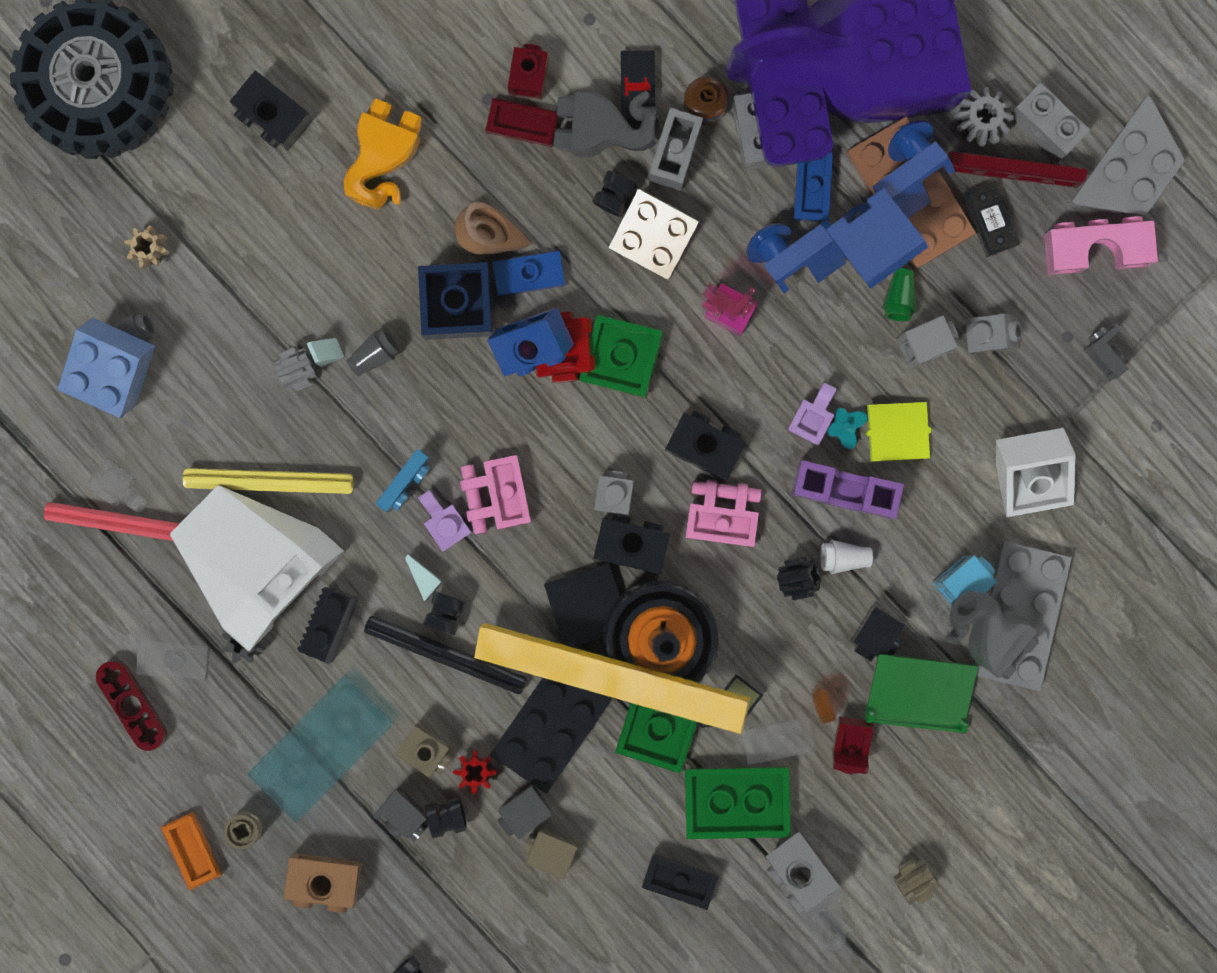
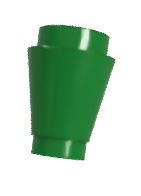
M899 268L893 272L882 305V309L885 310V318L892 321L907 322L912 319V314L916 312L914 272L912 270Z

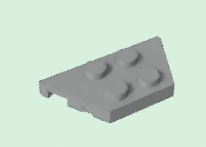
M1147 95L1070 201L1069 204L1078 208L1081 206L1100 209L1103 212H1120L1128 216L1145 217L1185 161L1151 97Z

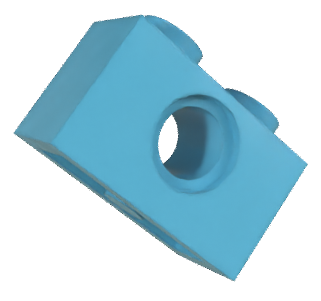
M969 555L958 559L936 578L932 584L953 605L955 600L962 594L970 591L986 593L997 581L992 576L995 573L994 568L985 558Z

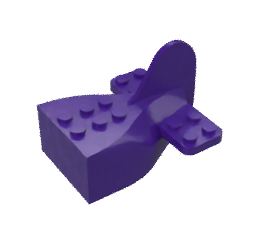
M734 0L741 42L733 48L726 64V73L730 80L746 82L750 86L762 155L765 162L770 166L781 167L824 159L833 147L828 113L860 123L888 122L900 120L904 117L912 118L953 111L971 92L954 0H817L809 7L807 0Z

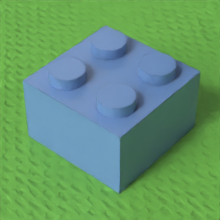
M92 318L75 331L57 390L121 418L137 404L155 346Z

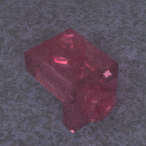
M711 283L708 284L700 297L705 302L703 307L717 318L724 315L732 322H735L738 316L745 319L757 303L752 299L756 292L752 287L747 290L739 303Z

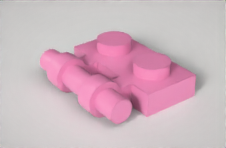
M517 455L483 462L486 476L476 477L474 465L460 467L463 481H460L461 490L466 493L469 507L466 515L468 522H472L474 535L488 532L485 518L495 517L497 530L531 523ZM488 486L492 506L483 508L479 488Z
M708 478L707 482L693 480L691 494L705 495L704 505L690 503L685 538L754 547L759 513L745 511L746 501L760 503L761 489L749 488L748 484L738 483L737 486L717 483L718 480ZM715 498L735 499L734 509L714 507Z

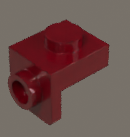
M839 716L832 749L834 770L850 775L868 773V755L874 730L873 723H866L862 719Z

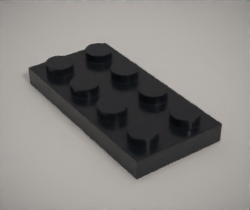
M569 640L565 643V646L580 649ZM541 678L491 751L490 756L547 794L604 712L612 697Z

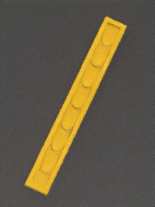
M483 623L479 628L474 657L476 659L741 734L744 730L750 697L491 624Z

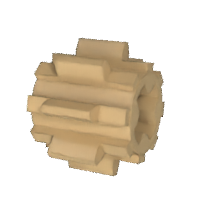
M148 226L146 230L144 229V232L134 228L132 240L124 241L126 245L131 247L127 258L130 261L138 260L139 267L144 270L148 265L150 266V263L160 267L161 261L159 259L162 255L165 256L170 253L163 248L167 237L163 234L155 235V228L152 226ZM146 241L151 243L149 246L151 252L149 254L143 252L145 249L143 243Z

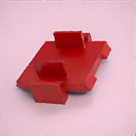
M570 311L560 312L574 343L567 352L566 359L554 366L548 367L544 363L536 366L537 368L535 369L536 377H552V382L556 384L579 381L578 373H587L595 370L594 356H591L589 333L592 332L591 319L587 317L574 318V313Z

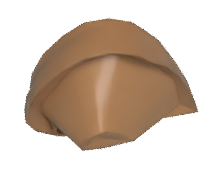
M470 203L468 207L462 209L456 219L455 235L458 244L471 253L492 255L518 250L531 244L513 223L498 210L486 203Z

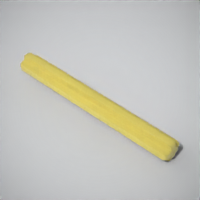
M186 468L182 476L184 487L191 489H214L217 485H220L229 490L350 494L354 488L353 475L347 473Z

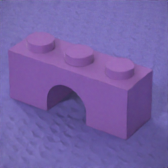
M802 460L798 462L791 496L887 519H896L904 484L871 476L854 475L836 470L833 467Z

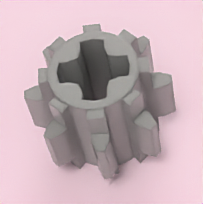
M292 347L280 352V359L273 361V364L285 390L294 388V390L299 391L311 386L310 380L316 378L317 374L306 349L303 348L297 351L296 348Z

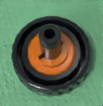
M654 580L640 583L628 589L614 602L606 616L603 627V650L605 657L697 683H700L703 677L710 672L712 663L716 660L719 637L713 613L707 603L696 592L676 582Z

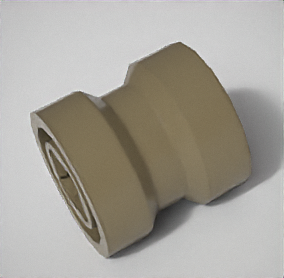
M252 811L239 812L230 818L224 826L226 842L235 849L243 850L249 848L261 838L264 831L263 821L258 814Z

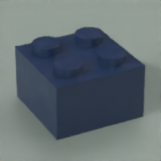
M487 262L418 266L421 334L425 340L485 337L493 334L490 268Z

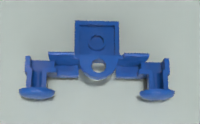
M912 121L901 127L893 135L888 146L889 157L893 161L902 162L906 160L907 162L872 186L876 194L866 200L867 204H860L850 209L833 225L825 220L789 247L788 243L792 236L791 229L784 224L768 225L760 229L751 238L746 250L748 260L753 263L765 262V268L781 291L785 293L789 288L784 280L806 265L817 283H819L846 264L844 260L846 257L871 289L926 250L928 245L925 239L908 219L931 203L921 181L941 167L949 175L955 171L949 157L935 141L930 144L929 141L933 134V127L927 121Z

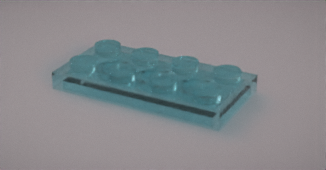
M344 675L247 775L297 823L375 744L394 722L351 679Z

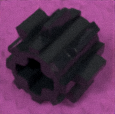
M806 557L784 561L785 566L778 568L777 580L779 582V589L784 593L785 597L792 596L793 601L813 597L814 592L820 590L822 580L819 567L815 564L814 560L807 561Z

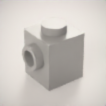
M607 470L606 476H599L594 511L624 516L629 515L634 481L627 480L628 473Z

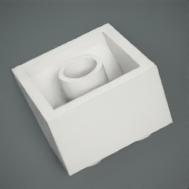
M1064 428L996 440V468L1006 517L1074 505L1075 453Z

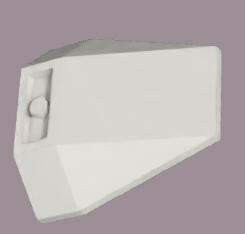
M217 485L170 533L174 544L223 630L248 652L273 628L274 620L317 575L321 577L344 553V550L319 528L220 485Z

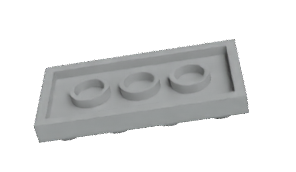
M1002 541L994 579L997 583L991 587L990 596L999 603L1002 612L1013 611L1038 630L1035 636L1039 643L1032 652L1026 654L1021 652L1014 660L1016 671L1009 679L996 677L974 660L973 665H978L976 676L1041 692L1072 557Z

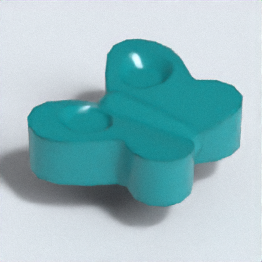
M838 408L834 412V423L829 425L826 431L829 436L837 437L845 449L850 450L857 443L855 431L867 422V415L861 411L847 413L845 409Z

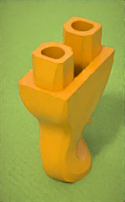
M376 98L368 108L367 113H361L358 121L357 138L360 150L357 159L346 172L344 193L347 198L354 202L380 210L390 196H392V201L395 205L401 204L400 189L395 183L387 181L379 184L374 190H370L365 187L366 181L396 171L411 161L421 142L418 135L421 129L422 118L419 115L404 110L399 125L391 124L387 121L393 109L392 105Z

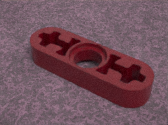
M109 661L102 664L96 672V682L135 745L144 751H152L161 747L166 741L167 729L129 668L120 661ZM110 668L112 671L119 670L121 673L117 678L122 688L129 684L131 690L122 692L116 698L113 693L120 691L116 683L106 682L105 678L109 676L108 669ZM127 696H135L140 701V711L134 716L126 714L123 710L122 704ZM147 713L150 719L143 722L148 729H157L158 733L154 736L156 742L153 743L151 740L144 741L142 738L146 733L142 724L134 727L132 721L143 718Z

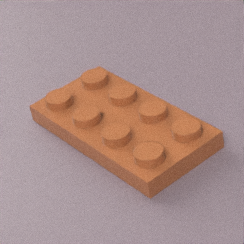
M907 117L846 152L871 196L876 194L872 186L907 162L906 160L902 162L893 161L888 154V146L893 135L901 127L910 123ZM939 170L921 181L931 203L908 218L928 245L926 250L910 260L915 270L976 234Z

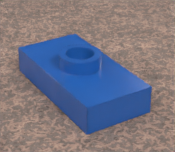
M830 152L824 159L797 164L793 220L810 222L829 221L833 152Z
M560 251L492 262L498 297L565 286Z

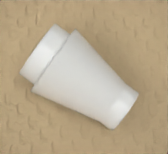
M830 540L829 543L821 545L820 566L823 571H829L830 574L859 568H870L872 566L873 552L871 547H862L835 540Z

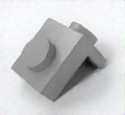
M998 314L965 319L968 353L1019 349V341L1022 339V328L1015 315Z

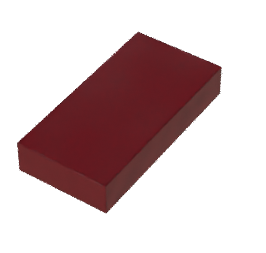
M492 98L485 132L491 135L552 147L559 116L556 111Z

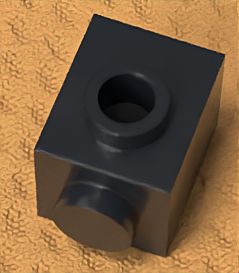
M871 606L850 642L857 645L854 652L870 662L873 661L874 657L878 658V653L894 655L902 641L897 637L905 625L877 607Z

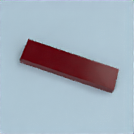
M952 151L947 155L955 173L1078 188L1086 181L1087 169Z

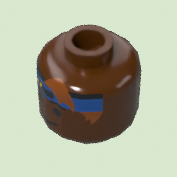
M713 77L695 79L688 85L685 91V112L702 117V125L717 123L723 118L728 107L729 95L727 89L721 81Z

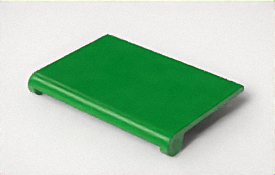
M878 653L865 712V722L966 734L968 730L966 718L978 665Z

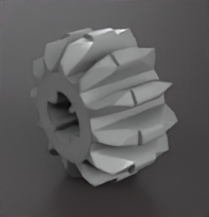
M984 87L980 95L973 89L968 94V99H964L959 104L962 110L954 114V119L963 121V123L956 130L958 133L966 130L969 132L965 139L966 142L970 143L975 137H978L979 147H984L988 138L995 145L1000 141L999 134L1006 136L1009 133L1010 129L1006 124L1014 120V115L1005 112L1011 107L1010 101L1002 104L999 102V99L1002 97L1001 91L996 92L993 97H990L989 87ZM981 111L987 112L985 117H991L987 123L981 122L982 117L978 119L977 115Z

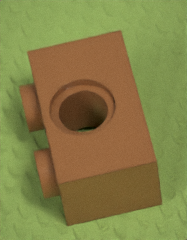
M294 853L289 857L284 900H292V905L295 907L312 908L313 903L327 905L326 910L345 913L348 908H354L357 904L362 862ZM322 875L330 880L331 890L329 892H321L315 887L314 880L316 876Z

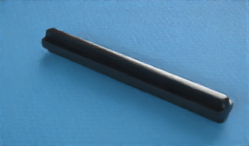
M370 616L365 624L364 632L366 634L515 694H521L527 682L526 677L490 662L474 658L475 656L378 617Z

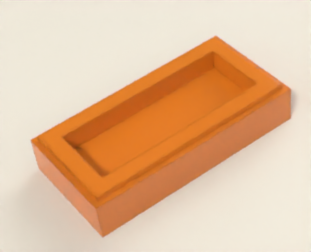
M195 812L160 827L189 890L223 874Z

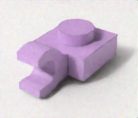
M823 383L813 404L803 399L787 430L819 446L834 417V414L826 411V408L836 388Z
M431 490L418 497L432 517L424 525L442 552L472 533L453 504L443 509Z

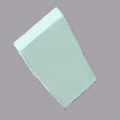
M337 338L307 343L314 362L320 367L344 358Z
M408 554L405 559L422 598L426 602L442 581Z

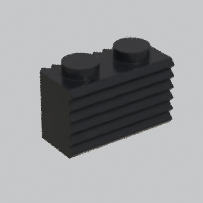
M324 587L321 589L323 594L318 595L320 600L316 602L317 607L313 608L315 613L310 615L312 620L308 621L309 626L305 628L307 633L302 634L304 639L300 640L301 646L297 647L300 653L325 663H331L334 661L359 598L333 587Z

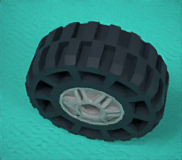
M75 0V4L70 5L62 1L53 5L54 11L47 15L43 12L33 19L36 24L31 30L25 29L19 38L22 42L19 50L13 51L11 63L16 68L15 72L10 73V85L16 90L17 94L14 96V101L18 110L24 114V120L46 141L70 155L79 154L86 159H97L99 155L113 158L120 156V150L128 147L132 151L141 146L142 144L139 141L146 134L151 137L158 130L155 123L160 116L166 117L170 108L166 103L167 97L173 95L174 83L170 80V74L173 72L170 59L165 54L166 49L160 39L146 22L141 20L132 10L125 6L118 7L111 0H97V2Z

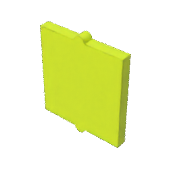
M927 402L867 405L869 430L865 434L869 437L870 462L930 458L929 433H931L932 429L928 427Z

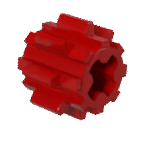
M476 749L471 759L461 755L459 759L463 768H457L453 771V774L461 776L463 779L458 787L462 788L466 784L472 786L473 794L477 793L479 785L489 789L491 783L487 777L497 774L496 769L489 768L488 766L492 757L479 758V752ZM470 764L473 767H476L478 764L481 765L483 770L480 774L483 778L480 779L477 776L473 779L469 778L470 768L467 765Z

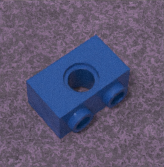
M558 307L499 327L487 339L504 377L517 373L518 376H524L537 368L536 366L544 363L548 367L559 364L566 359L567 352L574 345ZM527 340L533 342L536 345L537 350L531 348L528 345Z

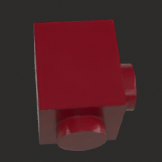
M523 44L522 48L514 47L508 81L509 95L543 100L549 56L548 52L542 51L543 48L541 46Z

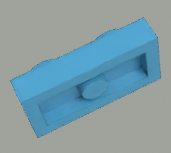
M417 449L375 504L387 513H390L393 508L399 511L410 497L406 491L415 481L420 484L429 473L431 467L427 464L431 458Z

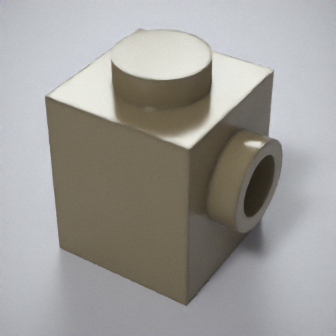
M418 723L414 725L395 754L429 778L435 771L441 774L452 756L447 754L451 745Z

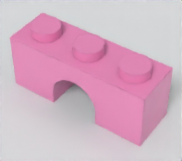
M1142 216L1123 218L1121 224H1109L1108 219L1088 221V226L1075 227L1074 222L1057 223L1053 225L1054 229L1044 234L1048 275L1081 273L1088 269V252L1093 244L1104 245L1112 251L1115 259V270L1150 267L1158 262L1154 221L1143 222Z

